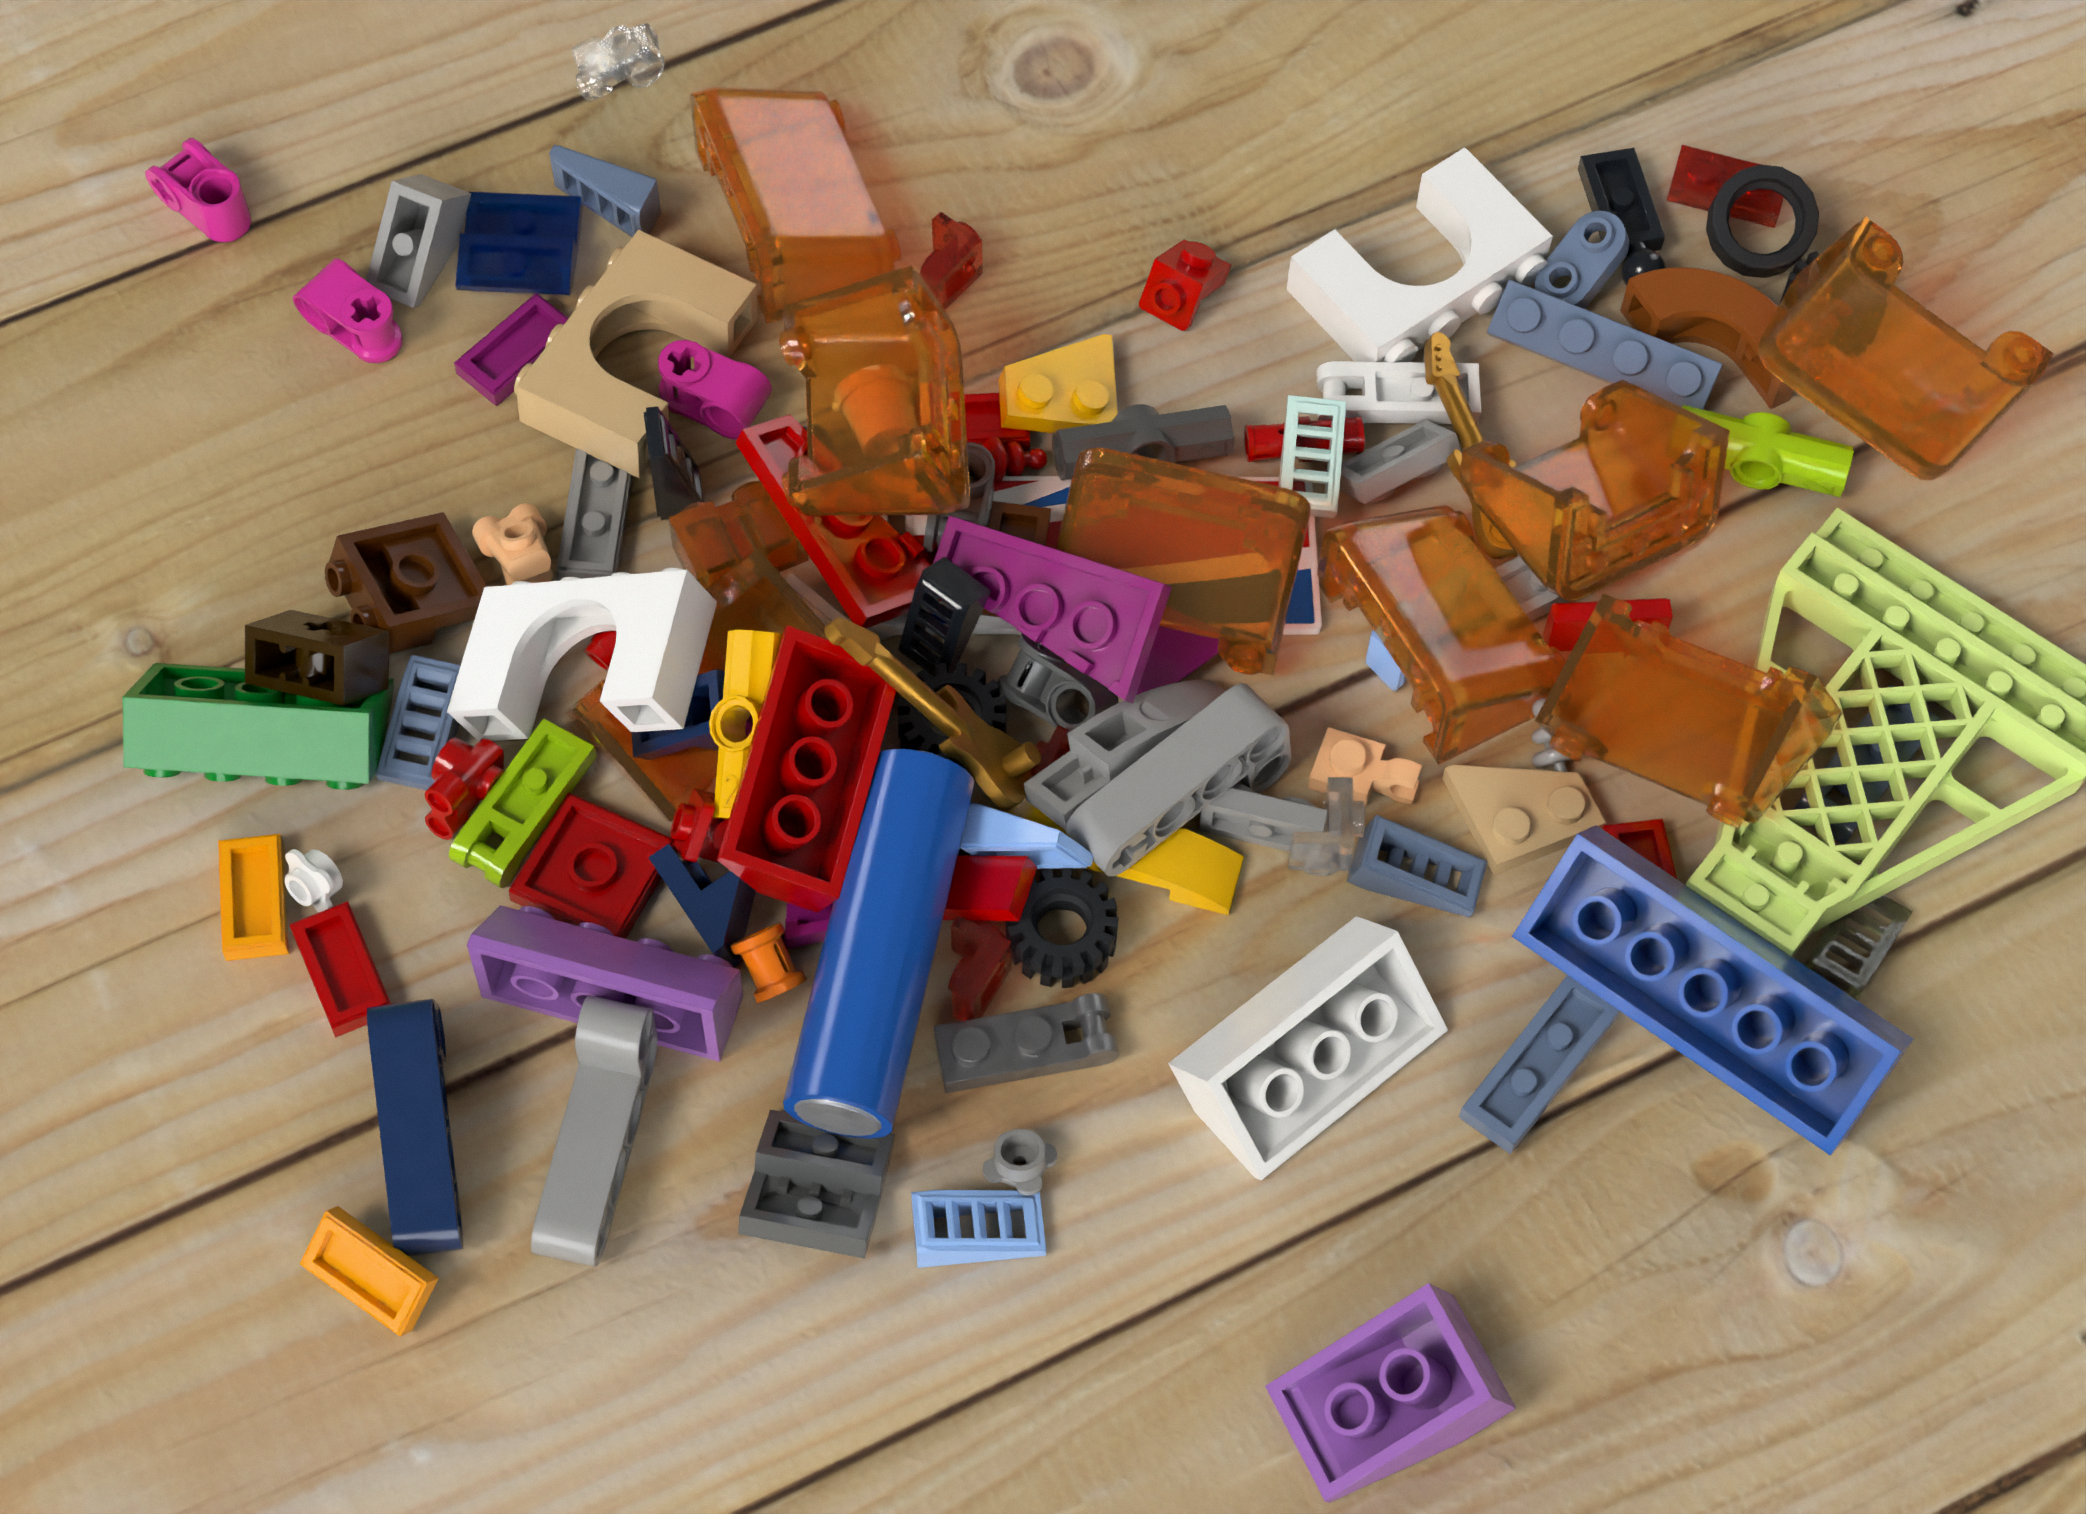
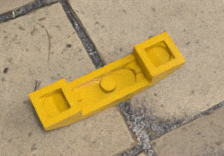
M1026 797L1023 802L1011 810H1003L1004 812L1058 829L1068 836L1063 828L1029 803ZM1180 827L1134 865L1116 876L1169 889L1170 901L1229 915L1244 856L1207 837ZM1092 862V866H1087L1086 868L1104 873L1094 862Z

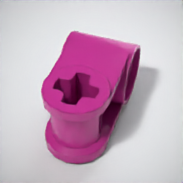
M188 138L182 143V151L160 168L153 165L146 170V179L160 200L173 211L179 212L209 239L216 242H230L242 237L249 230L251 215L239 178L233 171L214 158L196 139Z
M334 258L292 297L296 309L310 325L319 332L335 339L365 362L381 363L388 361L396 356L402 347L403 337L400 327L392 319L394 310L390 298L360 277L352 267L340 259Z
M674 341L661 351L658 358L659 373L662 376L659 385L660 399L668 402V410L705 425L719 435L729 439H737L742 429L751 427L772 392V386L768 378L755 367L743 362H736L694 341ZM691 357L694 358V369H691ZM675 387L678 388V399L675 398Z

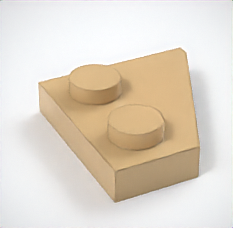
M1454 764L1444 769L1442 779L1484 859L1488 861L1487 864L1493 876L1567 848L1577 833L1595 825L1601 829L1603 825H1606L1595 801L1577 772Z

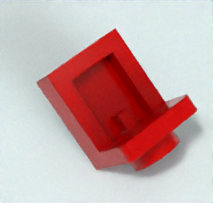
M1183 239L1155 258L1139 300V307L1173 327L1185 331L1191 327L1201 300L1225 284L1232 265L1216 257L1215 252L1207 245Z

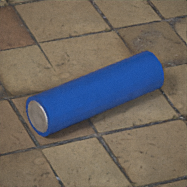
M889 749L879 752L839 899L833 902L783 1100L784 1110L794 1119L810 1127L836 1135L867 1139L885 1137L893 1131L974 791V779L967 770L951 760L930 752L912 749Z

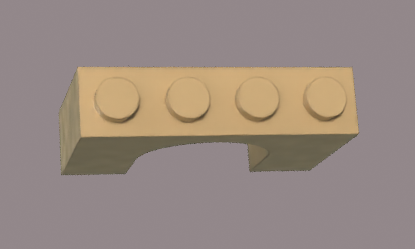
M638 230L624 248L618 247L613 252L605 273L595 286L588 285L583 290L578 299L576 310L564 325L558 324L554 327L547 339L544 351L533 364L527 363L519 372L514 385V393L517 395L519 421L640 478L650 465L643 412H646L648 407L658 406L669 422L668 402L610 375L597 363V356L607 344L624 334L640 330H660L697 342L711 351L730 358L757 321V284Z

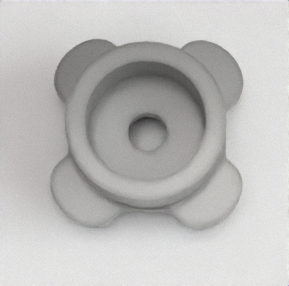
M1010 1130L999 1136L994 1146V1157L986 1160L983 1164V1175L990 1183L1004 1182L1009 1186L1017 1188L1018 1192L1022 1195H1034L1042 1189L1041 1178L1046 1169L1056 1164L1057 1151L1054 1146L1044 1143L1039 1135L1030 1130ZM1024 1162L1026 1164L1023 1166H1017L1014 1163Z

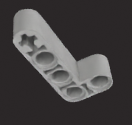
M1237 684L1225 691L1082 803L1069 818L1065 832L1070 838L1092 853L1094 857L1093 862L1107 876L1119 875L1237 782L1241 781L1255 793H1260L1279 780L1291 761L1289 726L1247 684Z
M590 995L583 1002L575 1037V1050L579 1065L533 1226L531 1253L534 1255L597 1267L600 1263L655 1064L658 1038L653 1009L651 1007Z

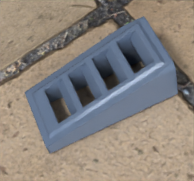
M553 145L549 155L555 187L631 237L638 230L650 234L661 214L656 178L559 145Z
M416 655L410 656L400 684L376 776L378 780L427 790L435 782L431 777L435 759L443 746L450 739L456 737L460 725L447 713V709L461 665ZM417 706L442 711L441 717L415 711ZM409 730L435 735V739L430 741L407 736ZM402 751L429 757L427 765L400 760L399 756Z
M1375 815L1362 830L1358 838L1346 882L1375 893L1470 917L1475 910L1488 861L1379 815ZM1379 850L1388 852L1385 863L1377 860ZM1403 856L1412 859L1408 872L1400 869ZM1428 863L1437 865L1432 882L1423 879ZM1451 870L1461 872L1456 892L1446 888Z

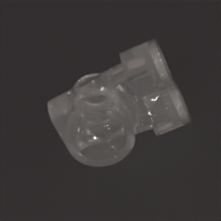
M643 23L630 29L626 26H616L603 39L594 36L574 45L572 48L573 57L579 70L576 75V83L581 95L588 102L613 92L612 86L623 80H626L636 88L651 85L661 75L665 63L664 57L659 50L658 36L648 23Z

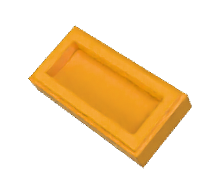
M281 834L218 840L222 953L225 960L233 961L289 954L286 886L284 879V842Z
M339 1206L325 1211L300 1262L301 1266L400 1337L413 1330L439 1277L401 1250L394 1248V1245Z

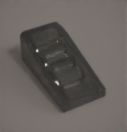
M1885 895L1871 901L1866 906L1892 920L1889 926L1856 909L1830 923L1804 964L1857 1001L1862 996L1913 912ZM1849 919L1881 936L1880 941L1877 942L1848 925ZM1839 935L1871 953L1869 958L1838 941ZM1829 951L1861 969L1859 974L1828 957Z

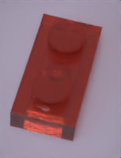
M1682 145L1666 201L1708 211L1718 191L1728 179L1742 169L1760 164ZM1765 189L1746 192L1735 201L1730 210V217L1775 228L1784 197L1772 190Z

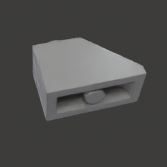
M423 174L392 180L366 281L384 292L392 300L413 308L419 307L457 248L471 193Z

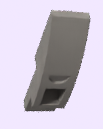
M1210 679L1172 683L1136 695L1134 703L1124 700L1095 715L1067 733L1070 747L1069 752L1024 783L1027 801L1065 830L1069 818L1082 803L1222 695L1225 690Z

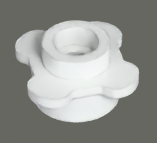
M296 849L286 853L285 858L289 864V873L284 876L285 886L290 895L303 906H310L312 904L317 912L332 908L333 904L330 901V897L341 890L343 886L341 873L335 863L326 854L315 849L308 851L304 855Z

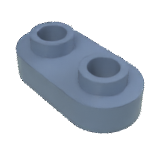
M1593 211L1579 218L1546 260L1548 265L1537 273L1535 277V290L1585 309L1628 253L1629 237L1622 221L1616 215L1606 211ZM1594 232H1606V236L1601 242H1588L1589 237ZM1565 275L1572 277L1571 282L1566 287H1553L1559 277Z

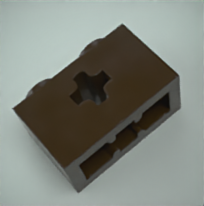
M288 610L246 624L245 684L343 706L389 689V630L295 610Z

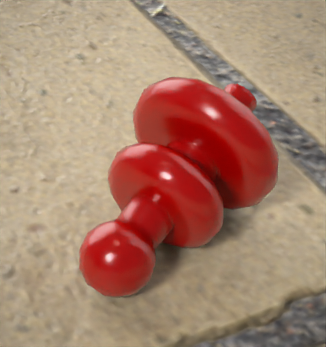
M989 436L982 445L991 452L995 460V483L1003 480L1005 472L1007 476H1021L1024 467L1029 466L1032 469L1039 470L1044 468L1048 462L1047 454L1042 449L1035 448L1029 452H1024L1020 443L1016 441H1010L1004 448L1003 443L998 437Z

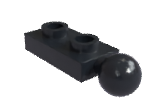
M1635 148L1581 156L1578 172L1591 211H1606L1616 215L1622 221L1628 234L1629 250L1621 268V275L1625 285L1627 286L1628 280L1631 277L1667 268L1663 257L1656 252L1662 250L1665 235ZM1598 231L1602 241L1606 236V232Z

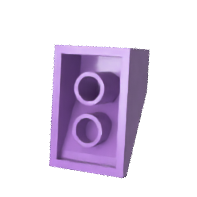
M1430 1283L1265 1386L1324 1501L1328 1503L1451 1448L1516 1409L1455 1296Z

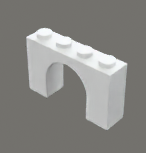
M1465 147L1422 174L1416 208L1453 245L1462 259L1464 266L1452 277L1426 286H1411L1389 280L1376 272L1335 229L1291 256L1286 290L1354 362H1410L1415 357L1417 351L1424 348L1426 341L1433 333L1441 332L1449 338L1456 332L1460 324L1476 313L1483 315L1494 309L1499 304L1509 279L1529 286L1535 282L1536 275L1548 265L1546 260L1553 236Z
M666 568L662 572L640 574L617 572L611 576L583 579L564 577L560 581L538 583L516 581L511 585L484 587L447 713L478 741L481 739L491 741L529 739L547 678L558 660L581 640L596 633L616 631L615 648L600 702L630 732L683 729L717 601L697 581L693 574L687 569Z

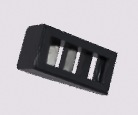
M659 407L646 408V412L643 413L657 517L660 516L661 520L701 515L704 512V501L699 467Z
M946 557L936 561L922 571L915 587L898 651L921 668H926L932 676H935V664L946 662L947 673H954L956 662H959L991 590ZM941 599L943 602L954 609L953 612L946 606L941 604L938 600ZM932 613H934V614L937 615L939 618H941L943 621H945L947 624H949V628H948L946 625H944L942 622H940L938 619H936L935 617H933V616H932ZM926 627L944 639V644L925 630ZM921 641V642L924 643L926 646H928L930 649H932V650L935 651L937 654H939V655H940V658H939L938 656H936L934 653H932L930 650H928L926 647H924L922 644H920L919 642Z

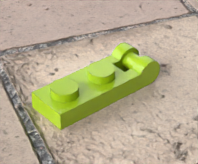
M543 718L460 830L450 847L449 859L464 868H469L472 865L485 872L484 878L500 888H505L509 885L519 869L521 860L551 821L567 793L572 792L596 759L595 746ZM492 831L505 838L497 850L485 844Z

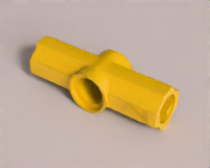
M755 630L728 631L723 699L716 704L709 720L710 734L714 742L719 746L714 818L729 819L782 637L780 633ZM751 715L753 718V727L751 733L747 737L745 732V726L747 719Z

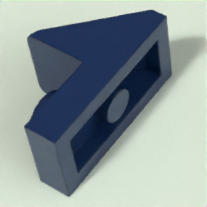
M715 669L697 675L683 729L631 732L633 757L653 760L691 747L718 751L719 746L714 742L710 734L709 720L712 710L723 699L725 671Z
M667 844L648 857L714 956L726 960L733 968L737 966L740 955L733 954L730 945L745 937L756 890L731 871L712 883L698 861L696 863L687 860L682 861L670 844Z

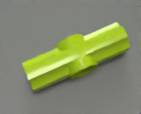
M1686 405L1681 407L1670 447L1671 456L1730 470V474L1736 482L1752 489H1771L1778 486L1779 483H1784L1836 497H1841L1845 488L1854 453L1853 446L1792 432V427L1788 421L1772 413L1756 412L1744 416L1743 419Z

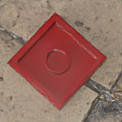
M568 792L508 891L510 901L523 907L530 906L549 913L555 920L579 926L583 922L598 924L610 930L614 936L626 939L662 878L648 857L667 844H670L675 852H677L674 846L675 839Z

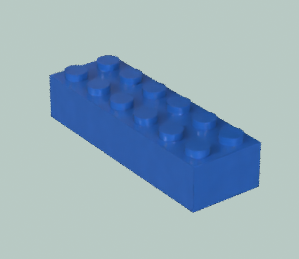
M1597 825L1577 833L1512 935L1514 939L1830 1156L1845 1141L1914 1040L1902 1030Z

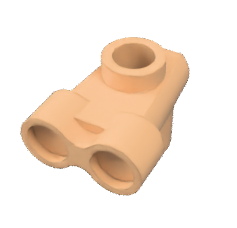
M529 503L520 504L505 518L486 516L475 523L472 530L474 540L484 555L495 557L501 564L507 585H511L516 581L530 583L552 581L551 558L543 539L547 532V524L536 506Z

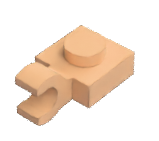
M1328 727L1309 777L1308 789L1363 806L1367 805L1372 791L1401 803L1413 804L1420 784L1418 777L1422 765L1402 758L1385 761L1383 759L1386 744Z

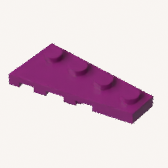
M949 516L933 563L946 557L991 590L984 606L986 610L996 614L1033 641L1051 650L1080 672L1089 675L1115 695L1127 702L1134 703L1172 587Z

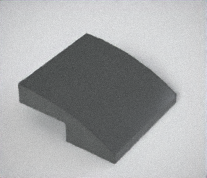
M770 1110L756 1150L754 1173L739 1215L738 1234L865 1259L881 1201L895 1134L890 1133L885 1137L871 1139L846 1137L810 1127L794 1119L786 1112Z

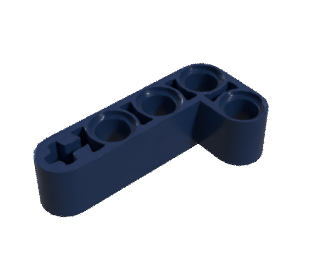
M433 998L368 1007V1037L394 1248L401 1250L409 1257L463 1249V1228L443 1062L446 1061V1044L440 1007Z

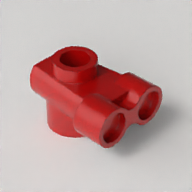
M454 737L440 750L431 772V777L435 782L425 791V799L432 809L425 816V823L436 836L445 840L451 839L469 819V813L480 800L486 797L505 771L504 751L499 745L491 740L481 739L475 746H472L458 737Z

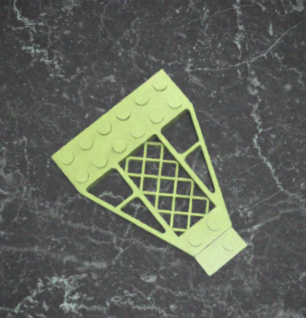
M1836 508L1816 534L1811 532L1780 570L1770 594L1714 848L1688 879L1686 886L1793 957L1812 931L1815 932L2076 793L2086 779V664L1841 509ZM1782 607L1790 608L1854 651L1823 690L1812 688L1770 660ZM1874 669H1885L1902 680L1904 686L1879 688ZM1860 675L1863 689L1846 691L1856 677ZM1764 686L1803 710L1804 714L1745 787L1743 785ZM1925 702H1936L1955 714L1956 719L1930 721ZM1909 703L1915 723L1889 725L1884 705ZM1868 707L1873 726L1847 728L1842 709ZM1828 714L1832 730L1814 731ZM1957 737L1941 758L1936 739ZM1990 737L2056 781L2000 810L1953 778L1952 772L1978 738ZM1920 740L1925 760L1899 762L1894 742ZM1878 743L1883 764L1857 766L1852 745ZM1837 747L1842 767L1815 769L1810 749ZM1796 755L1800 770L1782 772ZM1927 777L1912 798L1909 799L1904 779ZM1889 781L1894 801L1867 803L1862 783ZM1847 784L1852 805L1825 807L1820 786ZM1805 788L1810 808L1783 810L1778 790ZM1763 795H1764V799H1765L1766 804L1763 803L1762 801H1760V799L1762 798ZM1934 800L1942 801L1975 822V824L1878 874L1877 870L1929 802ZM1895 819L1878 841L1872 820ZM1857 822L1862 843L1835 845L1830 824ZM1815 825L1818 838L1800 826ZM1863 860L1860 866L1853 862Z

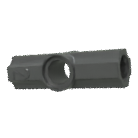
M1136 404L1120 411L1112 422L1059 429L1053 432L1052 449L1055 458V468L1060 480L1127 471L1136 480L1152 481L1167 474L1175 463L1233 454L1235 438L1231 415L1226 405L1159 415L1154 407L1146 404Z

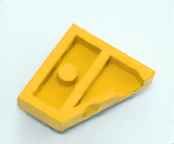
M1101 334L1006 365L998 378L1002 428L1053 433L1059 429L1112 422L1118 414L1113 341L1110 334Z

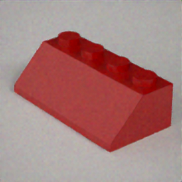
M789 625L784 628L717 858L718 862L758 893L816 913L839 899L896 690L868 665L862 666L841 646H835L825 638Z

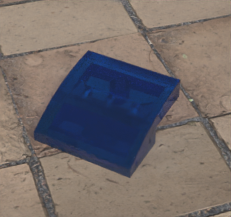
M469 192L471 197L466 212L464 234L460 233L456 289L462 291L571 295L582 222L583 204L581 196Z

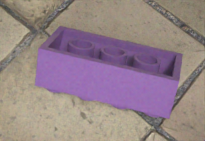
M500 905L471 933L467 943L481 997L575 1023H578L583 1002L588 995L651 1007L657 1030V1045L718 1062L721 1061L743 998L740 970L733 968L729 962L722 958L706 954L694 958L676 953L668 945L654 939L643 938L635 942L616 937L607 928L594 923L583 922L579 926L560 922L555 920L549 913L530 906H524L516 910Z

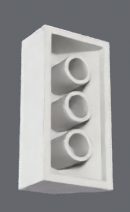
M1356 916L1168 1064L1194 1112L1255 1178L1262 1180L1446 1033L1448 1029L1398 931Z

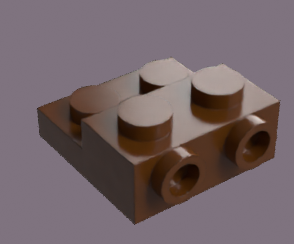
M444 512L338 535L330 560L325 566V580L329 591L334 597L345 596L352 608L350 622L389 630V654L432 644L437 629L475 620L484 587H487Z

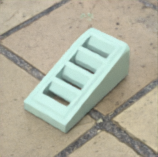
M1288 395L1276 512L1334 518L1336 516L1341 478L1346 401ZM1298 414L1331 416V428L1298 424ZM1297 436L1330 440L1329 450L1296 446ZM1295 459L1328 462L1327 472L1294 468ZM1293 481L1325 484V493L1292 491Z

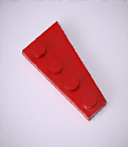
M791 414L742 429L735 444L851 621L866 629L907 614L922 571L930 566L921 556L925 548L908 531L900 535L879 514L883 506L867 490L861 492L853 488L840 475L843 466Z

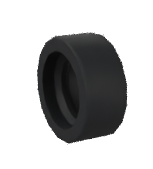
M1760 164L1740 170L1722 185L1708 209L1706 232L1712 251L1724 266L1742 276L1766 278L1784 273L1805 255L1817 235L1819 210L1814 193L1800 176L1780 166ZM1756 189L1772 190L1782 195L1792 206L1796 219L1794 234L1788 244L1779 251L1768 254L1752 253L1741 247L1732 236L1729 226L1730 210L1735 201L1746 192Z

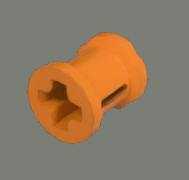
M781 922L754 932L730 945L733 954L741 955L757 988L753 993L757 1003L784 993L802 984L807 979L803 970H796L781 938L785 932Z

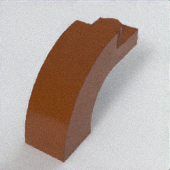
M1665 268L1629 278L1620 312L1633 329L1671 344L1689 342L1715 348L1736 363L1770 409L1790 401L1801 368L1791 347L1780 342L1788 317L1766 295L1747 283L1729 275L1699 268Z

